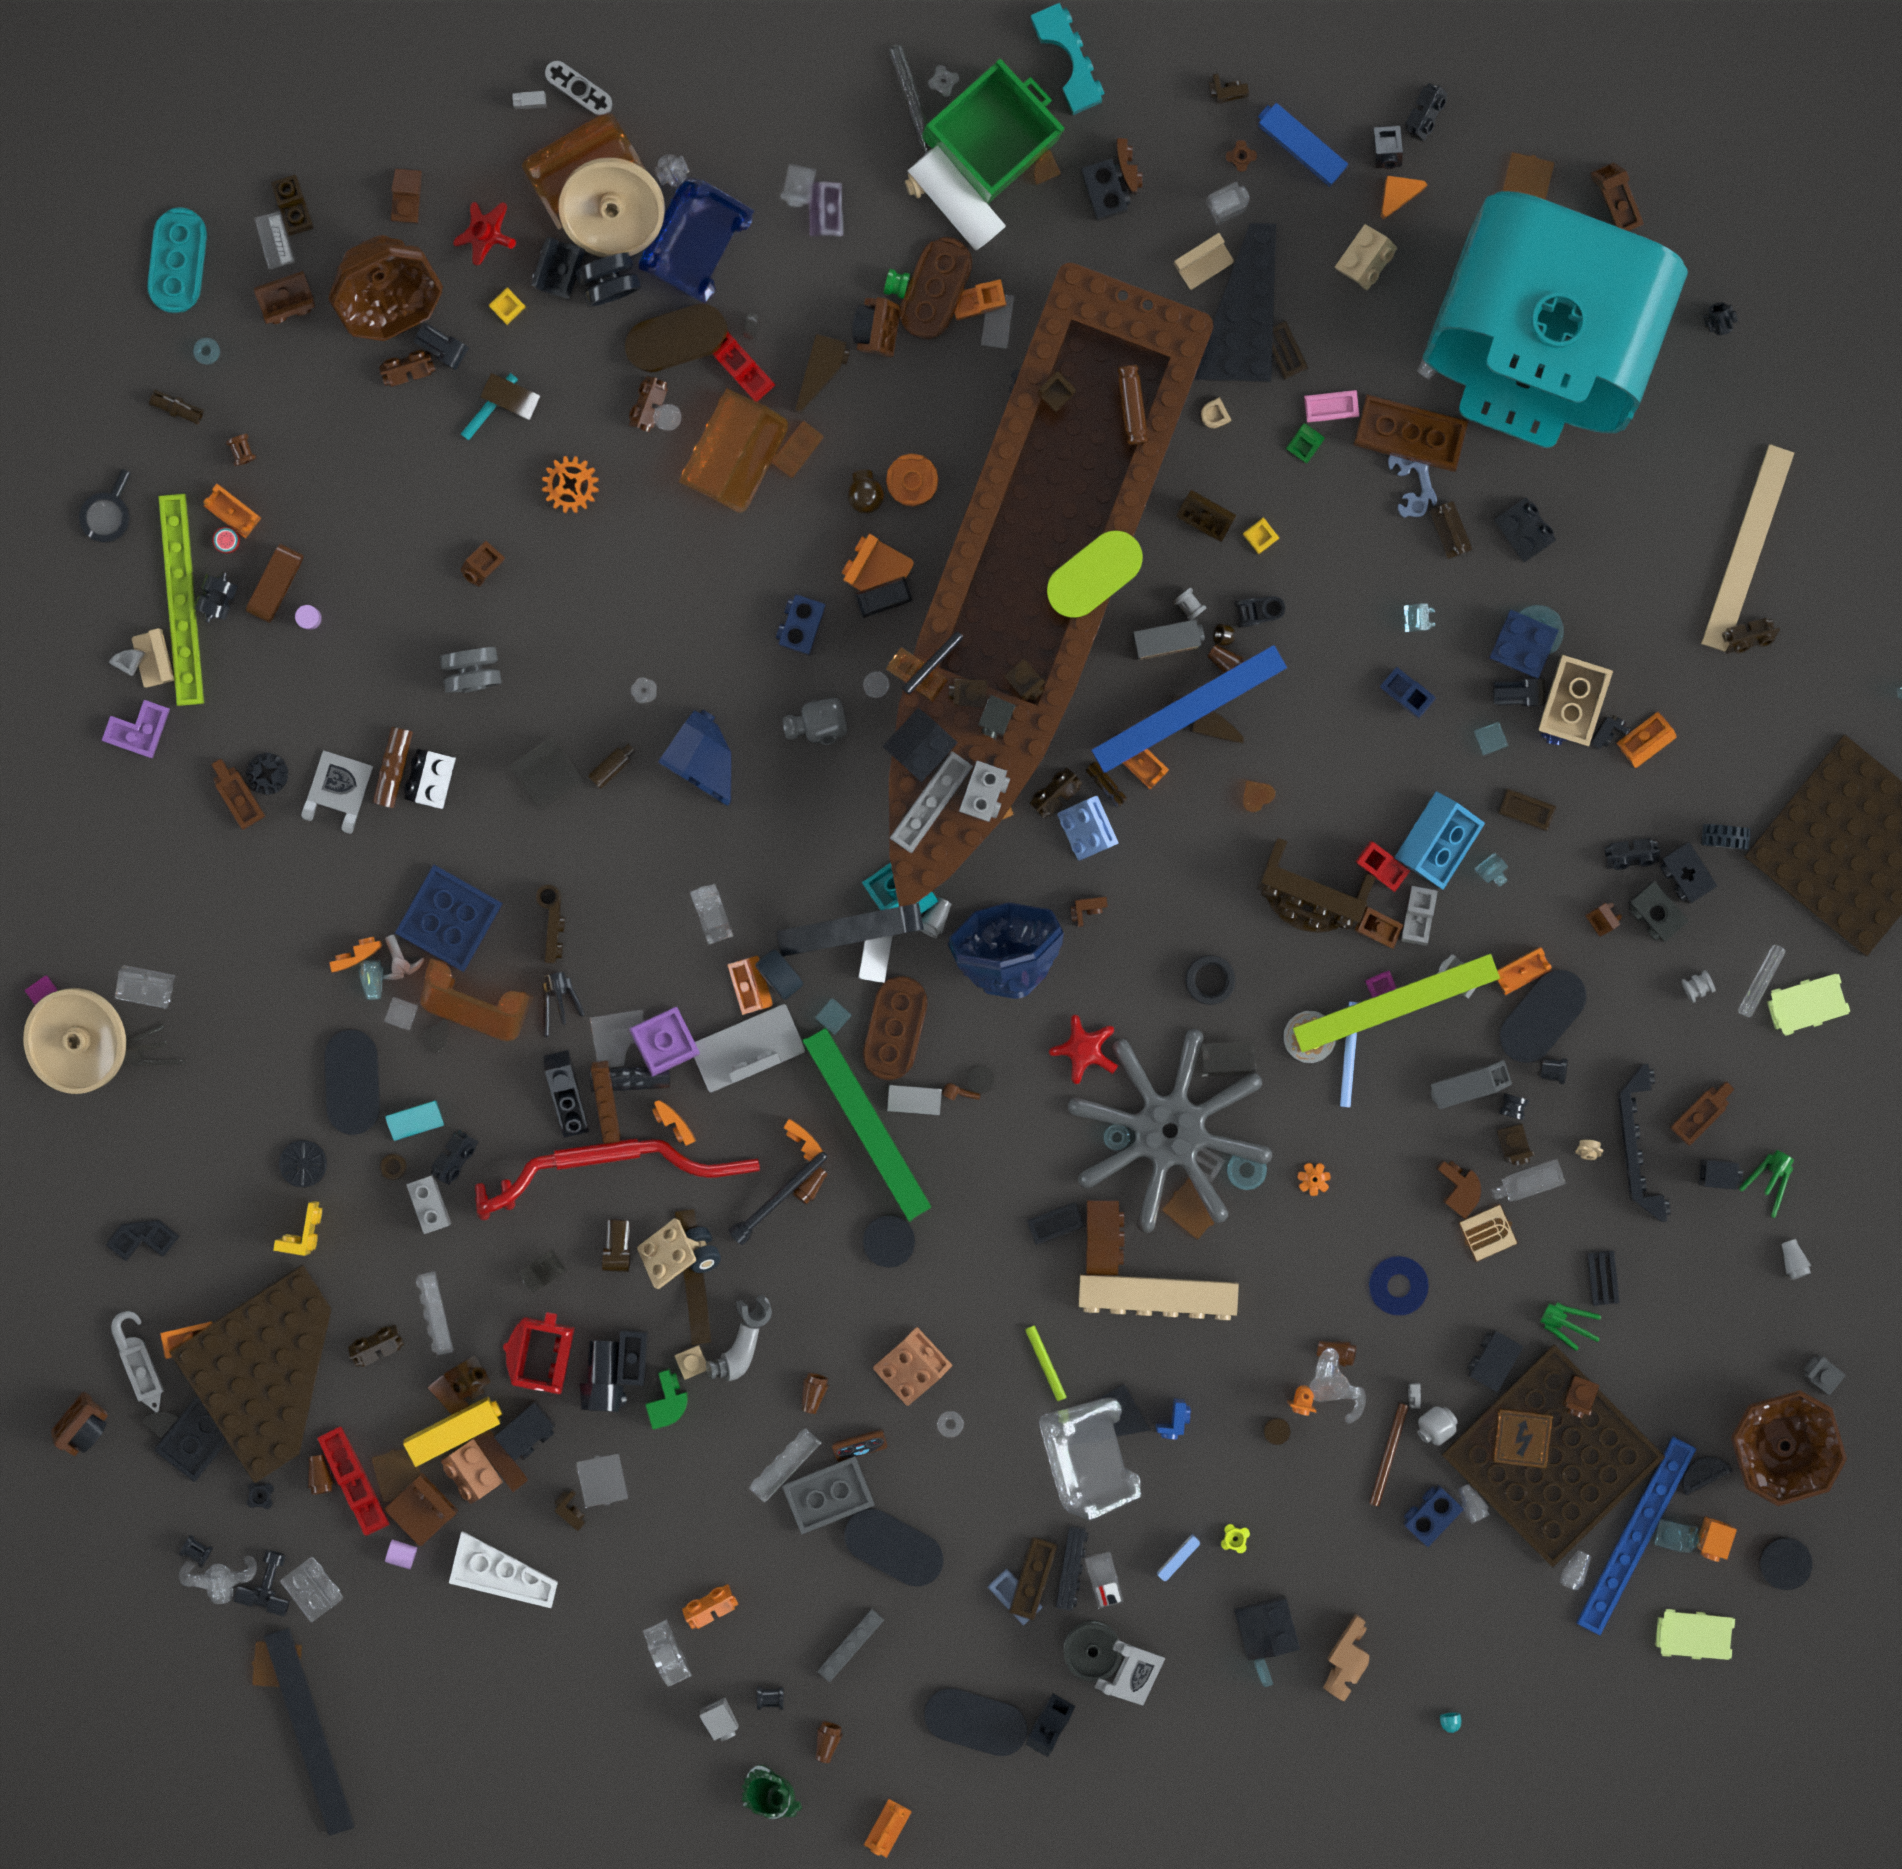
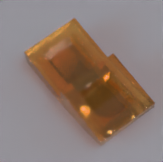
M901 647L886 670L907 683L925 663ZM933 670L915 690L933 702L948 679Z

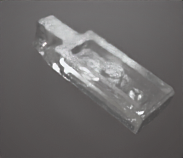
M1553 1159L1507 1175L1506 1178L1502 1179L1503 1185L1491 1189L1495 1200L1508 1196L1510 1202L1564 1185L1566 1182L1558 1159Z

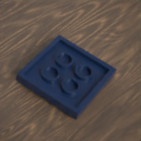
M433 865L395 934L465 972L503 903L442 868Z

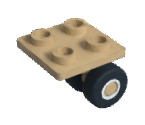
M678 1219L670 1221L637 1247L654 1288L660 1289L689 1266L696 1273H705L717 1267L721 1261L718 1249L706 1244L712 1241V1236L707 1228L695 1227L684 1232Z

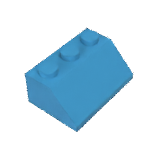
M1436 791L1394 858L1444 890L1485 823L1457 802Z

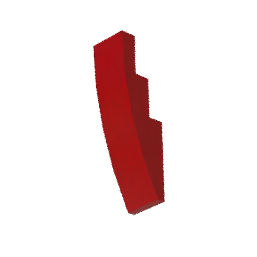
M727 331L726 338L721 343V347L712 355L755 402H758L775 384Z
M340 1426L318 1437L317 1439L338 1485L341 1486L363 1534L368 1536L390 1525L343 1428Z

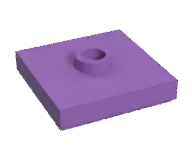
M677 1007L629 1028V1032L652 1077L700 1054Z

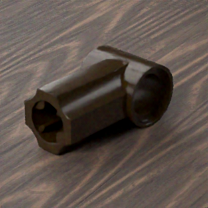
M607 1219L606 1247L603 1248L602 1271L629 1272L630 1249L628 1246L630 1221Z

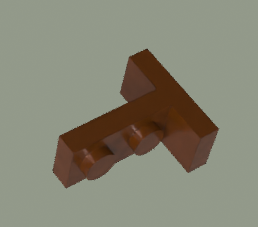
M1613 162L1590 173L1593 182L1601 190L1616 227L1630 231L1644 224L1627 181L1630 178L1625 169Z

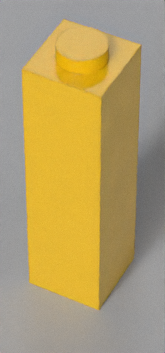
M489 1396L405 1438L403 1445L413 1464L417 1467L499 1425V1416L502 1415V1411L496 1401L491 1402Z

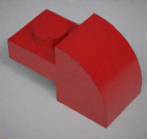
M1373 841L1368 843L1355 861L1363 870L1376 877L1377 880L1394 892L1410 872L1409 869Z

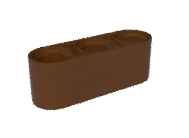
M280 543L247 605L246 612L270 623L280 607L303 561L304 555Z

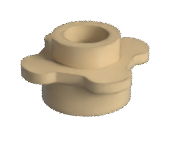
M1581 1140L1575 1153L1581 1155L1582 1159L1596 1160L1597 1157H1601L1603 1149H1600L1601 1143L1598 1141Z

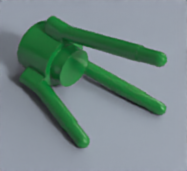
M1776 1150L1773 1156L1768 1154L1764 1162L1739 1187V1191H1744L1770 1165L1768 1170L1773 1175L1764 1191L1765 1195H1769L1778 1177H1782L1771 1217L1775 1218L1789 1175L1793 1170L1791 1165L1794 1159L1779 1150Z
M1558 1302L1555 1306L1549 1303L1540 1322L1545 1324V1329L1551 1331L1573 1350L1577 1351L1578 1346L1557 1329H1561L1562 1325L1595 1342L1600 1340L1599 1337L1565 1320L1567 1315L1563 1312L1597 1320L1601 1319L1599 1314L1567 1307Z

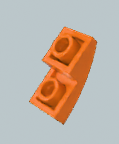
M374 937L358 940L359 945L353 946L355 957H351V953L336 955V961L329 962L331 972L345 970L368 959L382 947V941L375 942Z
M661 1100L654 1102L656 1108H653L652 1111L657 1122H663L665 1126L675 1122L677 1127L673 1128V1131L679 1143L684 1141L685 1146L696 1141L688 1125L674 1109Z
M788 1119L784 1126V1129L788 1130L786 1135L799 1143L801 1139L806 1141L801 1151L805 1152V1159L811 1161L819 1152H824L811 1134L792 1119Z

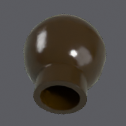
M864 469L854 472L852 474L853 483L848 490L849 504L859 513L869 514L875 512L880 508L884 500V491L880 483L874 479L873 471Z

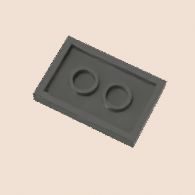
M856 1456L782 1485L801 1535L875 1505Z

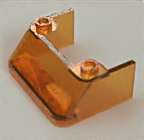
M611 113L600 115L532 154L522 164L524 172L558 230L562 228L556 216L559 214L560 194L567 178L579 166L595 159L619 158L633 162L646 170L626 134Z

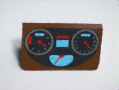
M881 1429L832 1444L838 1462L853 1456L859 1457L880 1451L888 1446L884 1432Z

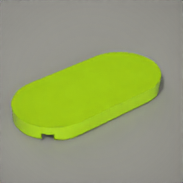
M1110 531L1099 536L1051 576L1047 587V595L1053 609L1067 617H1082L1093 611L1137 575L1143 559L1139 543L1134 537L1122 531Z

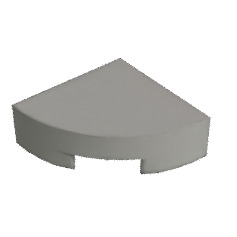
M137 649L124 650L114 655L109 663L130 676H134L145 652Z
M1418 1382L1408 1384L1410 1409H1420L1421 1392Z

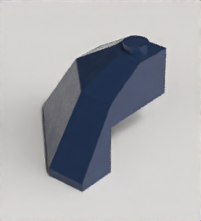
M703 709L700 713L694 710L658 762L729 807L731 804L732 752L719 726L713 722L716 717Z

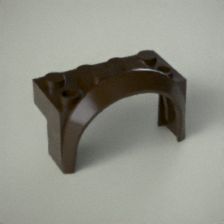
M1277 838L1256 888L1262 891L1260 895L1267 898L1274 912L1287 924L1307 932H1329L1338 928L1349 930V927L1354 929L1361 921L1367 905V898L1376 877L1365 874L1356 897H1351L1278 867L1287 841ZM1303 904L1310 906L1313 908V913L1307 912L1299 907H1302Z

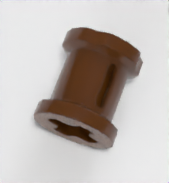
M242 434L225 441L226 445L231 448L235 459L233 462L235 467L257 459L249 447L247 441L249 438L248 434Z

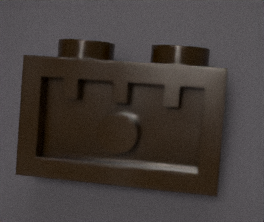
M1190 490L1176 515L1177 518L1185 523L1192 525L1220 542L1223 541L1237 516L1193 490Z

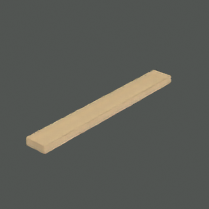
M1768 445L1701 642L1702 645L1723 652L1729 646V642H1724L1722 633L1727 628L1734 627L1737 624L1794 452Z

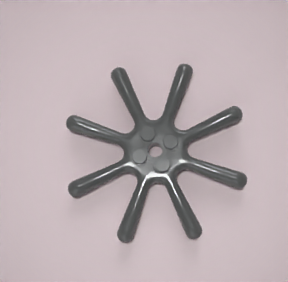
M1190 1029L1185 1034L1173 1092L1167 1096H1160L1154 1091L1127 1040L1118 1039L1113 1043V1053L1143 1097L1144 1107L1139 1113L1131 1114L1079 1097L1072 1098L1068 1104V1110L1072 1115L1131 1128L1136 1135L1135 1141L1130 1147L1081 1172L1078 1176V1182L1081 1187L1085 1189L1092 1188L1139 1157H1147L1152 1161V1175L1137 1220V1228L1143 1233H1150L1155 1228L1166 1173L1170 1167L1175 1165L1181 1166L1186 1170L1211 1219L1216 1223H1222L1228 1218L1227 1208L1197 1164L1196 1155L1199 1150L1211 1148L1260 1164H1267L1272 1159V1150L1267 1146L1212 1135L1205 1128L1207 1117L1261 1088L1262 1079L1258 1074L1249 1073L1203 1104L1194 1105L1188 1100L1187 1091L1203 1042V1034L1198 1029ZM1168 1123L1176 1125L1178 1134L1174 1138L1165 1137L1162 1132L1164 1125Z

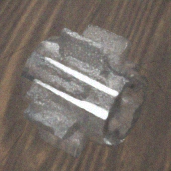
M674 154L664 155L658 161L659 167L655 168L661 184L668 183L672 187L682 184L686 179V174L689 173L682 155L678 158Z

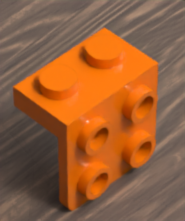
M869 534L867 539L862 537L857 544L855 551L859 553L854 562L849 560L844 567L842 574L846 576L843 580L854 588L863 591L903 576L906 579L914 562L911 558Z

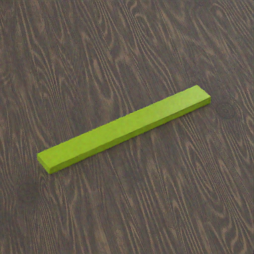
M186 494L159 496L177 706L204 704L196 610L193 609L195 593Z
M1490 953L1293 1027V1030L1303 1053L1500 979V976Z

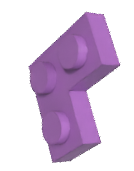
M144 700L136 724L110 716L102 741L153 758L170 709Z

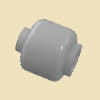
M1435 1406L1419 1418L1420 1430H1418V1434L1425 1443L1431 1442L1434 1445H1441L1456 1433L1457 1419L1447 1407Z

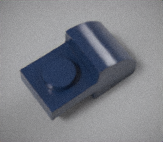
M1398 667L1393 670L1380 686L1385 693L1418 719L1436 700L1434 695Z

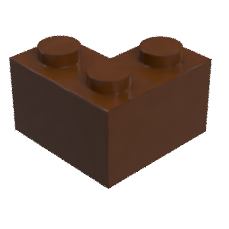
M1087 1201L1086 1275H1118V1265L1124 1264V1249H1119V1247H1124V1231H1119V1227L1124 1228V1212H1119V1201Z

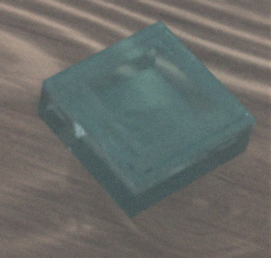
M1499 722L1474 731L1483 756L1508 746Z
M832 998L815 1018L836 1035L852 1014Z
M1256 1659L1254 1663L1262 1685L1264 1687L1273 1685L1265 1659Z

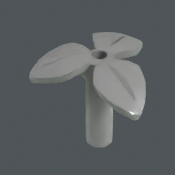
M395 935L385 938L393 961L391 965L392 973L382 975L383 979H401L404 977V974L410 975L420 968L425 960L424 958L410 965L404 959Z

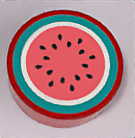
M222 527L214 533L213 545L219 552L229 554L236 551L239 547L240 537L234 529Z

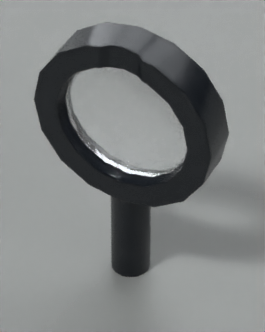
M121 469L111 493L94 494L81 506L79 514L80 526L84 533L94 541L102 543L114 542L127 531L130 514L128 507L120 499V496L131 472Z

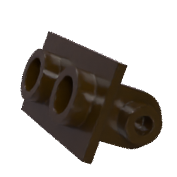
M1454 501L1429 510L1448 559L1473 550Z
M1766 617L1749 622L1750 632H1747L1744 624L1727 628L1722 633L1724 642H1729L1725 652L1726 654L1732 652L1740 654L1748 651L1753 646H1768L1775 641L1780 628L1774 629L1773 619Z
M1067 767L1065 770L1056 773L1052 778V782L1046 788L1038 790L1029 804L1044 819L1047 816L1051 817L1063 806L1058 797L1062 795L1068 801L1081 789L1080 786L1083 783Z
M395 1324L391 1327H382L374 1335L367 1338L355 1340L352 1345L348 1346L350 1359H353L355 1366L365 1367L379 1360V1356L376 1353L377 1350L380 1349L383 1356L386 1357L401 1350L400 1347L405 1344L402 1337L398 1335Z

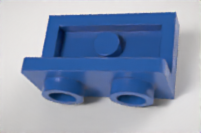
M1174 1399L1172 1425L1156 1424V1431L1161 1433L1162 1438L1177 1439L1178 1435H1184V1425L1190 1423L1191 1408L1186 1406L1184 1399Z

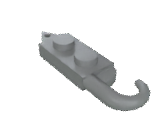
M121 1312L115 1316L111 1325L120 1357L138 1402L142 1401L155 1412H158L161 1393L164 1392L147 1346L138 1337L126 1339L121 1328L122 1321L127 1318L133 1319L138 1325L141 1324V1320L133 1312Z

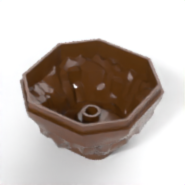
M379 235L363 241L344 254L343 261L337 267V275L328 298L348 333L352 334L353 337L386 341L430 319L443 292V285L419 247L405 246L402 240Z
M1801 1390L1748 1405L1731 1436L1745 1489L1776 1506H1782L1829 1492L1847 1460L1833 1408ZM1788 1441L1789 1448L1785 1451L1781 1450V1442Z

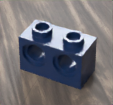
M796 594L794 600L789 598L784 611L785 614H788L786 624L780 623L776 638L780 639L779 646L810 655L826 605ZM803 604L810 606L812 609L811 615L806 619L799 618L796 613L797 608ZM798 629L803 633V639L798 644H793L788 640L790 631Z
M1432 1486L1422 1496L1424 1502L1418 1508L1413 1506L1404 1515L1406 1521L1403 1524L1427 1547L1464 1510L1441 1486H1438L1436 1489ZM1439 1498H1444L1448 1502L1447 1508L1442 1512L1434 1510V1502ZM1421 1517L1428 1518L1430 1522L1429 1527L1424 1531L1416 1529V1521Z

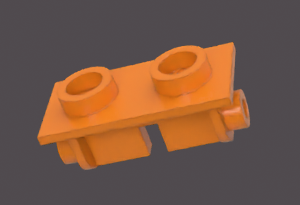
M1299 1386L1296 1389L1294 1400H1288L1287 1403L1295 1413L1309 1416L1310 1411L1316 1413V1409L1312 1406L1313 1392L1308 1386Z
M729 1584L713 1589L710 1594L701 1599L689 1602L686 1607L682 1608V1611L691 1629L696 1627L700 1629L714 1621L710 1612L715 1610L718 1617H721L735 1610V1606L739 1604L735 1596L732 1595Z
M888 1799L864 1846L870 1848V1851L878 1856L881 1854L887 1858L912 1811Z

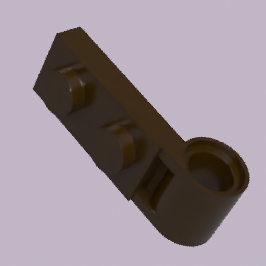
M544 885L538 889L536 900L541 907L549 909L545 963H557V958L562 959L563 943H559V933L565 930L566 917L561 916L560 890L553 885ZM546 889H551L556 894V899L552 904H545L542 901V893Z

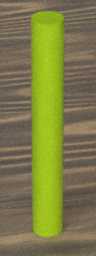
M1035 1325L1026 1328L1025 1331L1056 1400L1065 1399L1066 1394Z

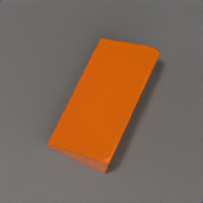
M1656 712L1616 744L1634 768H1637L1672 742L1677 736L1670 724L1659 712Z
M758 956L727 965L742 1015L773 1005L766 980L755 966L760 960Z

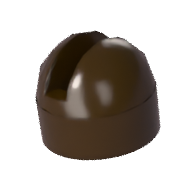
M1218 624L1213 633L1215 644L1230 645L1235 640V637H1233L1235 630L1229 625Z

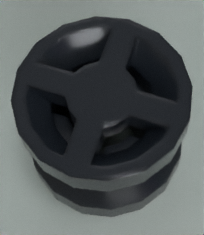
M1504 1093L1503 1099L1505 1103L1500 1108L1499 1114L1524 1120V1109L1529 1105L1530 1100Z

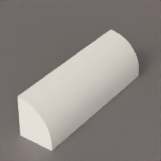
M938 145L929 150L907 170L975 251L1006 227Z

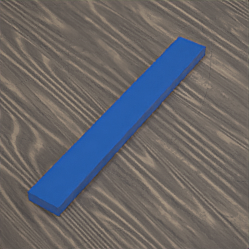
M1273 645L1092 749L1091 752L1102 771L1106 773L1287 669V666Z
M1672 1436L1663 1453L1665 1458L1657 1465L1576 1622L1578 1625L1598 1635L1602 1634L1696 1451L1695 1447Z

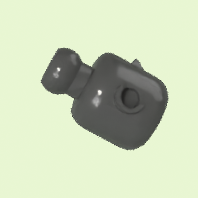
M838 698L813 700L802 707V716L787 715L782 719L785 737L788 740H794L799 735L806 734L808 741L811 743L830 745L835 743L836 739L846 736L848 732L843 703Z

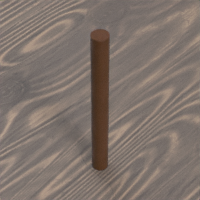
M1398 1404L1369 1502L1371 1505L1378 1507L1380 1505L1409 1405Z

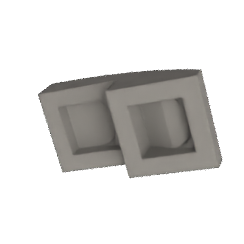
M1416 886L1411 887L1401 941L1427 946L1438 891Z

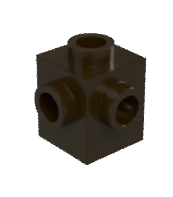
M475 1355L443 1374L459 1401L468 1396L473 1400L485 1392L483 1387L491 1382Z

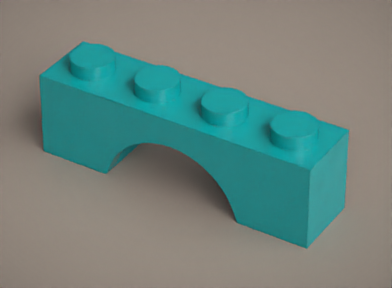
M1060 3L1031 15L1030 20L1040 43L1054 44L1061 47L1067 52L1072 61V76L1062 89L1072 115L1102 103L1101 95L1105 94L1100 81H1094L1090 73L1094 70L1088 56L1083 57L1080 50L1083 43L1078 32H1072L1069 23L1073 21L1067 7L1062 9Z

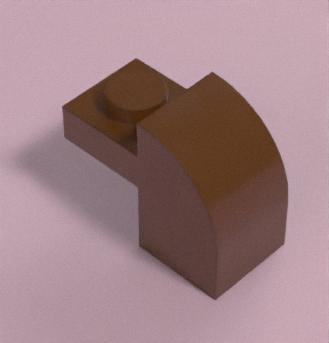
M1442 1160L1436 1169L1456 1185L1443 1202L1466 1219L1476 1207L1481 1197L1479 1178L1471 1169L1462 1176L1460 1173L1463 1169L1451 1160L1447 1164Z

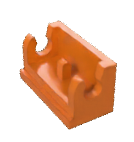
M216 484L212 489V494L204 500V507L246 539L261 520V517L223 487Z
M1148 749L1123 762L1149 789L1169 771Z
M1538 947L1497 969L1500 976L1497 982L1504 995H1507L1552 971V967L1546 960L1542 947Z

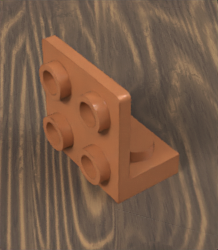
M916 1327L899 1345L882 1358L873 1369L895 1394L909 1406L935 1384L953 1365L924 1333Z

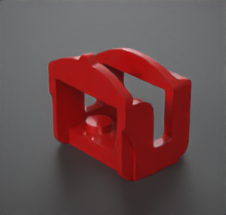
M549 1312L546 1313L544 1321L524 1317L515 1327L509 1342L503 1345V1349L506 1351V1363L511 1384L518 1387L561 1394L575 1327L556 1324L557 1314ZM532 1329L561 1335V1338L556 1337L553 1352L558 1353L556 1363H551L548 1378L553 1379L552 1382L523 1377Z

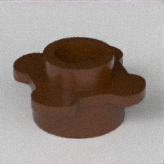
M1243 140L1237 141L1236 147L1226 153V160L1232 162L1239 172L1246 171L1247 165L1257 159L1256 151L1250 150ZM1239 154H1243L1244 158H1239Z

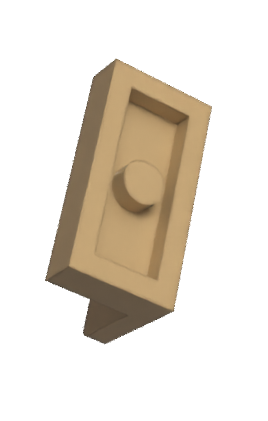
M1220 233L1174 261L1176 269L1189 289H1194L1234 263V259L1225 247V241Z
M158 628L150 630L149 633L132 637L134 649L145 652L139 664L143 686L148 688L175 681L163 630Z

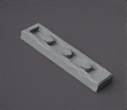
M951 751L893 832L890 839L912 853L973 766Z

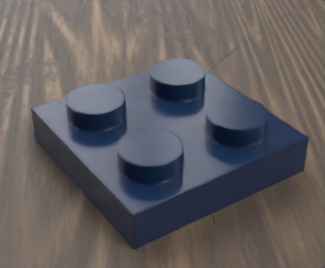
M1510 609L1489 659L1538 679L1559 630Z

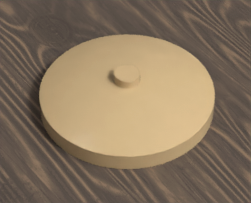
M600 158L579 166L567 178L559 199L560 221L567 235L576 245L600 257L629 252L630 256L647 248L660 232L665 213L664 198L655 179L639 165L619 158Z
M68 988L47 995L32 1009L24 1028V1049L31 1068L44 1083L58 1091L81 1094L98 1089L117 1074L123 1063L126 1051V1035L123 1023L113 1006L103 997L92 991Z

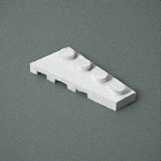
M462 1531L449 1583L552 1608L558 1581Z

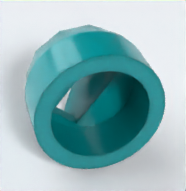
M1452 1712L1440 1715L1442 1728L1449 1733L1458 1731L1461 1727V1714Z

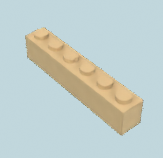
M1080 1274L1078 1306L1084 1307V1312L1099 1313L1100 1308L1110 1309L1111 1314H1126V1310H1136V1315L1152 1316V1311L1163 1312L1162 1316L1178 1317V1312L1189 1313V1318L1204 1319L1205 1314H1215V1319L1231 1320V1315L1237 1316L1239 1284L1237 1282Z

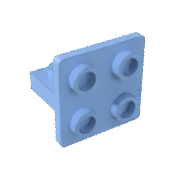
M1098 796L1087 799L1057 814L1078 861L1118 844Z

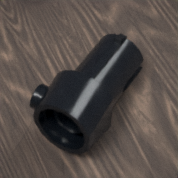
M589 1341L586 1383H580L581 1410L619 1412V1408L625 1406L626 1394L623 1392L624 1386L617 1385L620 1342Z

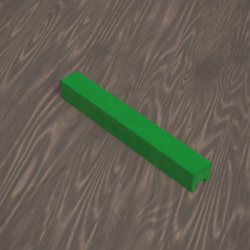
M827 1028L808 1039H803L802 1041L908 1221H912L914 1217L930 1209L929 1201Z

